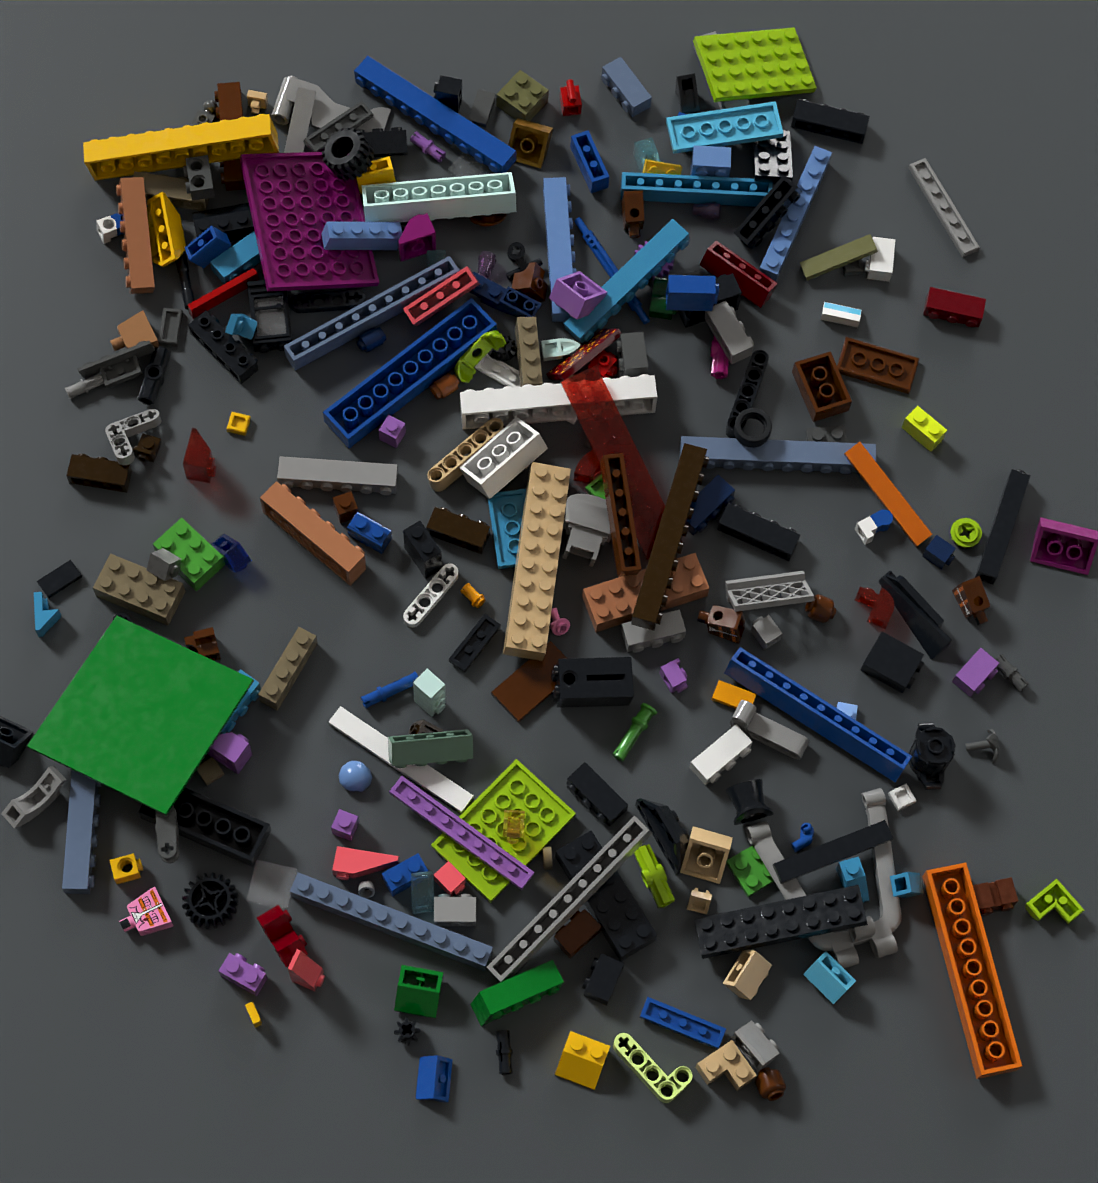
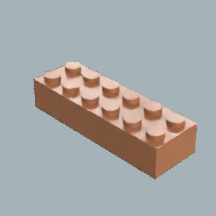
M276 481L260 497L263 513L348 585L351 586L366 570L365 552L359 546H353L345 534H339L335 531L332 523L322 520L320 514L312 508L310 510L301 497H295L291 494V490L285 484L281 485Z
M696 553L676 559L679 560L676 572L672 571L671 577L674 578L672 587L666 591L665 595H668L666 607H661V611L708 596L709 585ZM646 569L641 570L637 575L618 577L583 589L582 598L595 632L632 621L633 611Z

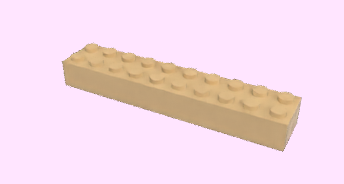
M536 462L531 463L503 649L504 655L542 661L546 654L570 468Z

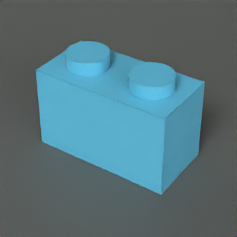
M827 951L803 974L833 1004L856 982Z

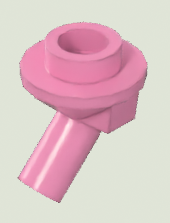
M552 608L551 618L553 622L550 623V628L554 635L561 636L569 630L570 622L566 618L559 617L557 608Z

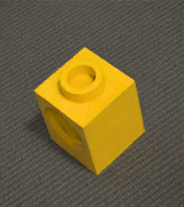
M134 853L110 860L116 884L141 878L140 871H143L141 859L136 858ZM127 864L133 865V868H132L131 871H129V872H123V871H122V869H123V867H124L125 865H127Z

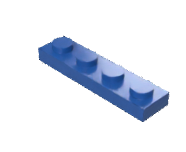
M647 997L639 1017L717 1050L726 1031V1028Z

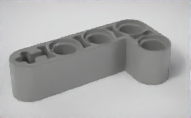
M745 700L739 702L730 721L731 727L737 724L748 737L797 760L802 758L810 742L808 738L756 713L757 708L752 703Z

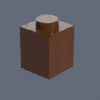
M352 492L333 497V505L339 522L343 523L352 520L358 512Z

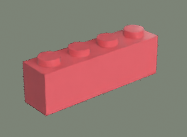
M466 266L404 307L403 310L412 324L418 326L480 285L471 269Z

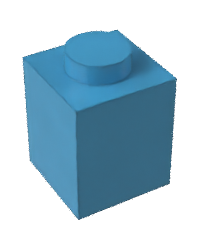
M905 872L890 876L894 897L908 898L924 894L920 873Z

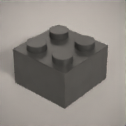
M644 332L620 334V340L616 341L617 350H615V356L619 361L618 378L622 376L638 377L642 374H647L648 362Z

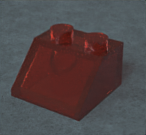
M192 428L183 460L186 478L210 483L211 477H215L216 474L215 458L212 457L210 448L198 430Z

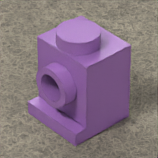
M679 658L660 668L659 674L671 693L675 691L678 693L682 692L688 687L686 684L688 677L685 670L679 668Z

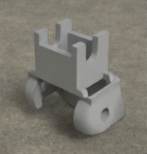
M574 494L568 497L563 529L566 530L565 534L569 535L563 555L564 559H567L568 554L571 553L590 559L589 566H594L600 545H604L605 542L609 543L612 538L606 499L589 494Z

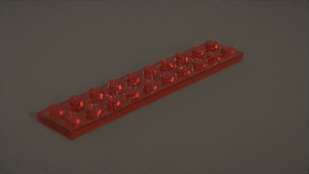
M594 366L562 381L560 384L599 463L603 455L623 453L636 538L647 560L652 552L665 505L597 366Z

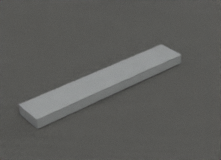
M924 158L910 164L908 167L962 258L979 251L978 243L927 159Z

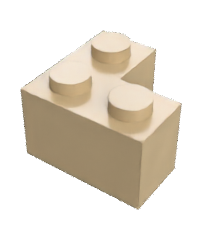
M733 1040L701 1060L695 1067L707 1085L725 1074L736 1091L753 1081L757 1076Z

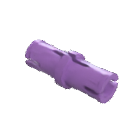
M417 131L414 132L416 136H411L410 142L421 148L424 154L428 153L438 162L445 158L446 152L434 145L432 140L426 139Z

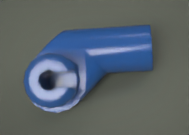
M810 823L802 824L800 839L791 843L795 852L812 843L814 829Z

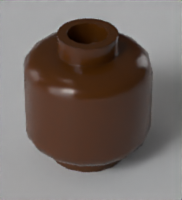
M820 594L815 595L814 601L807 602L805 606L808 617L821 623H826L829 619H833L836 614L834 601Z
M769 1067L763 1068L755 1079V1084L762 1098L774 1101L784 1095L786 1084L779 1070L770 1069Z

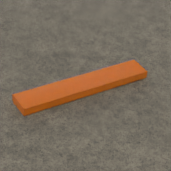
M858 442L844 453L845 457L884 507L892 513L895 521L916 547L932 535L861 442Z

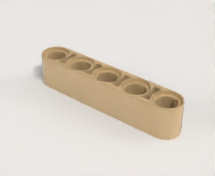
M491 418L433 466L427 474L431 488L437 492L443 491L463 474L459 467L504 429L502 420Z

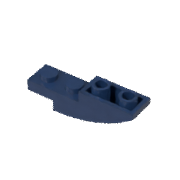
M473 272L480 285L469 291V293L481 298L482 303L515 317H535L542 305L540 302L509 286L506 289Z

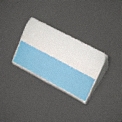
M824 302L821 320L858 328L862 310Z

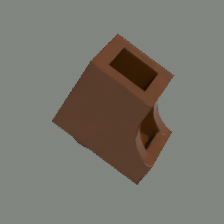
M536 262L529 263L524 271L514 273L511 288L538 302L545 301L548 284L543 280L545 271Z
M213 627L194 631V635L184 637L188 649L213 661L221 659Z

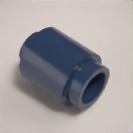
M373 327L359 335L356 343L361 351L368 353L383 345V342L386 341V336L380 327Z

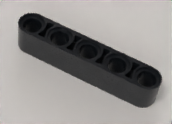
M756 350L751 356L727 422L725 432L729 438H736L734 429L731 426L735 424V420L740 414L737 410L752 408L769 360V356L764 350ZM755 360H761L763 363H757ZM754 376L757 380H752L749 377ZM743 393H750L751 396H745ZM744 420L741 425L742 431H744L747 420Z

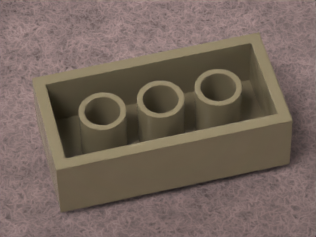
M110 553L93 586L95 595L169 626L186 592L184 584L172 578L164 581L148 572L147 568Z

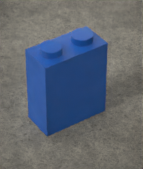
M669 275L666 289V310L712 311L713 305L717 304V295H719V284L716 283V276Z

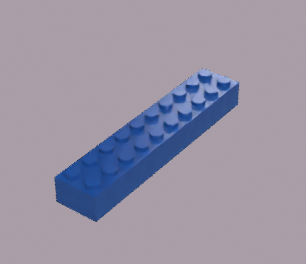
M472 298L323 411L324 422L348 448H351L382 424L388 415L392 416L431 386L434 381L453 369L459 358L463 356L480 336L497 330V324Z

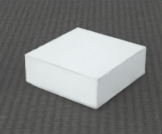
M907 783L888 793L897 811L916 803V799Z

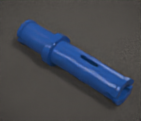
M413 672L382 688L379 686L375 691L367 695L361 696L364 707L368 708L380 701L385 702L387 698L412 687L418 675L416 672Z

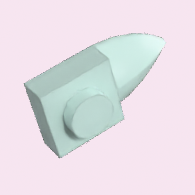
M566 338L541 341L543 361L563 359V356L577 350L580 347V343Z

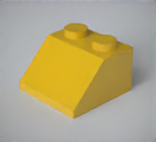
M570 1031L555 1076L595 1090L610 1046Z

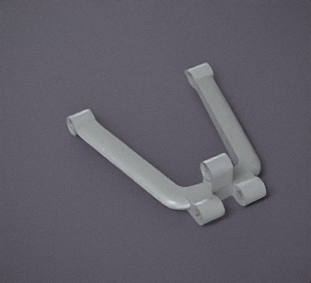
M878 788L861 793L863 804L866 808L868 826L883 820L888 825L887 812L884 806L886 805V797L883 790ZM764 821L747 826L746 835L749 843L754 845L756 852L785 900L806 896L796 878L780 884L772 865L784 860L773 841L769 824ZM891 841L871 848L880 909L879 920L873 922L871 916H867L868 925L851 928L848 931L831 932L808 937L811 943L818 949L830 951L831 956L843 968L859 964L855 945L870 942L876 958L898 951L892 932L900 925L902 912L899 897L893 896L890 876L896 875Z

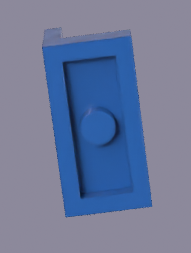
M438 1055L420 1057L416 1089L417 1100L431 1099L439 1102H449L453 1059Z

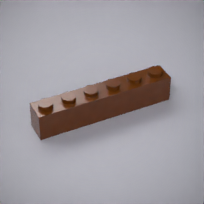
M240 82L217 83L218 91H214L215 102H219V107H216L217 119L220 118L221 121L243 117ZM240 159L221 161L220 168L224 167V172L221 173V183L225 184L226 191L246 189Z
M623 453L603 455L600 460L617 576L637 575L641 571V563Z

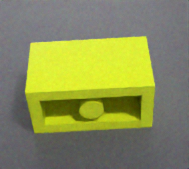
M919 406L905 418L902 429L930 452L944 439L947 432L946 428Z

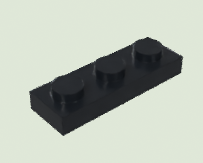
M484 614L450 656L449 662L465 673L501 628V624L487 614Z

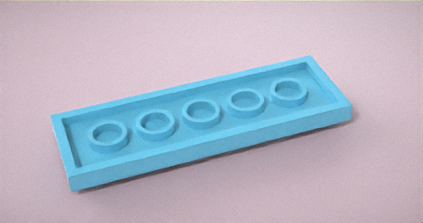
M776 101L666 118L673 154L693 151L694 145L722 147L782 138L784 134Z

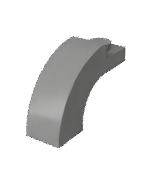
M54 765L48 767L37 783L22 796L11 800L1 814L14 829L26 824L44 811L61 793L59 790L67 781L66 778Z

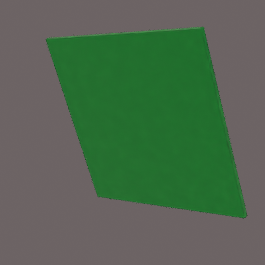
M116 615L27 747L149 808L167 815L254 680Z

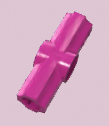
M714 336L711 346V376L715 379L727 378L729 359Z

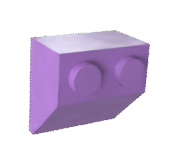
M578 271L558 278L549 298L558 307L568 312L571 317L580 319L588 316L608 292Z
M230 732L220 734L207 752V755L213 757L236 774H239L252 756L251 746L248 743L249 740L242 734L237 736Z

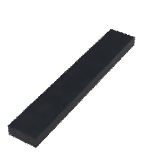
M883 820L776 862L772 866L780 884H783L892 841L894 838L886 821Z

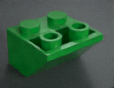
M402 965L394 1011L436 1019L444 973Z

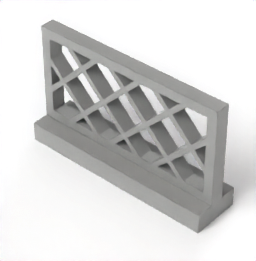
M804 571L725 581L726 599L728 602H731L735 612L814 601V595L805 580Z

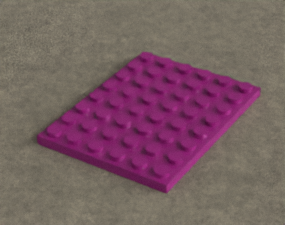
M322 152L240 155V163L267 291L378 286L379 278L372 250H324L321 233L326 222H365L356 177L354 180L349 178L348 181L339 179L324 163Z

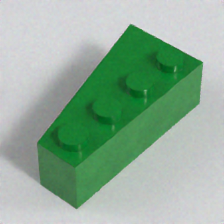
M551 960L480 991L470 1005L482 1027L510 1012L518 1011L528 1003L538 1002L546 994L549 996L556 994L560 991L559 988L564 981L554 961Z

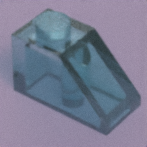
M652 137L634 142L633 155L640 173L643 172L645 159L660 162Z

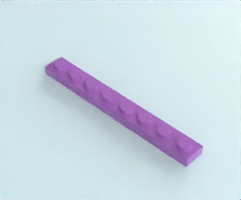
M401 776L389 791V794L520 890L526 886L534 875L531 869L405 777Z

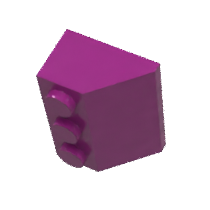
M1040 517L1030 561L1088 575L1098 546V531Z

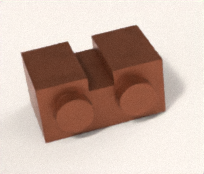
M1012 877L996 880L991 883L986 882L973 885L981 915L994 913L993 910L1001 909V911L1011 910L1018 902Z

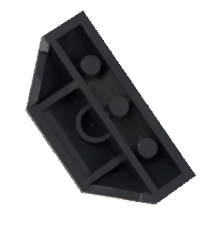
M642 798L637 799L635 806L653 833L654 839L675 875L680 874L689 842L687 831L685 828L681 829L676 812L674 810L671 811L667 805Z

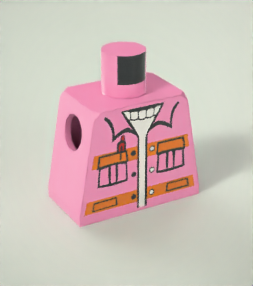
M155 887L128 904L127 909L131 916L119 921L124 932L136 927L140 936L173 927V923Z

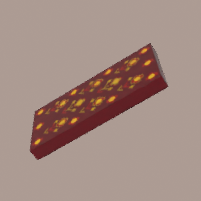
M619 329L600 330L588 342H585L546 373V375L551 380H567L616 341L620 334H622Z

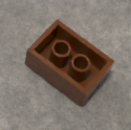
M831 351L794 363L792 374L813 422L849 411L852 400Z

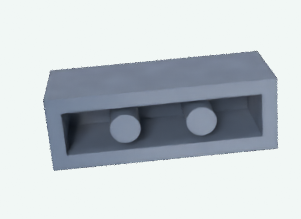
M621 57L602 67L601 79L603 83L610 87L613 96L619 99L625 112H629L634 117L651 107L652 97Z

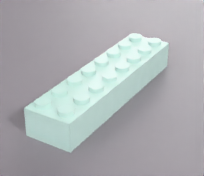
M512 172L361 185L365 222H408L414 216L428 213L430 220L433 221L444 218L453 219L455 217L489 216L492 214L517 212Z

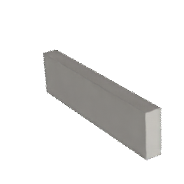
M298 87L284 153L304 152L305 144L303 141L307 138L316 97L315 90Z

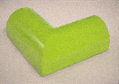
M1055 879L1025 904L1027 912L1037 921L1055 909L1065 922L1069 924L1085 911L1058 879Z

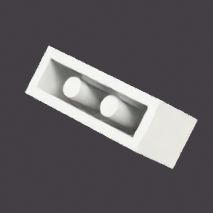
M736 724L692 760L689 768L704 785H707L709 782L713 784L721 777L720 773L726 769L728 771L736 764V759L740 756L744 758L751 752L752 741Z

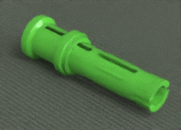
M646 703L640 705V711L636 717L631 719L632 725L612 754L622 762L641 732L647 730V724L652 716L657 714V711Z

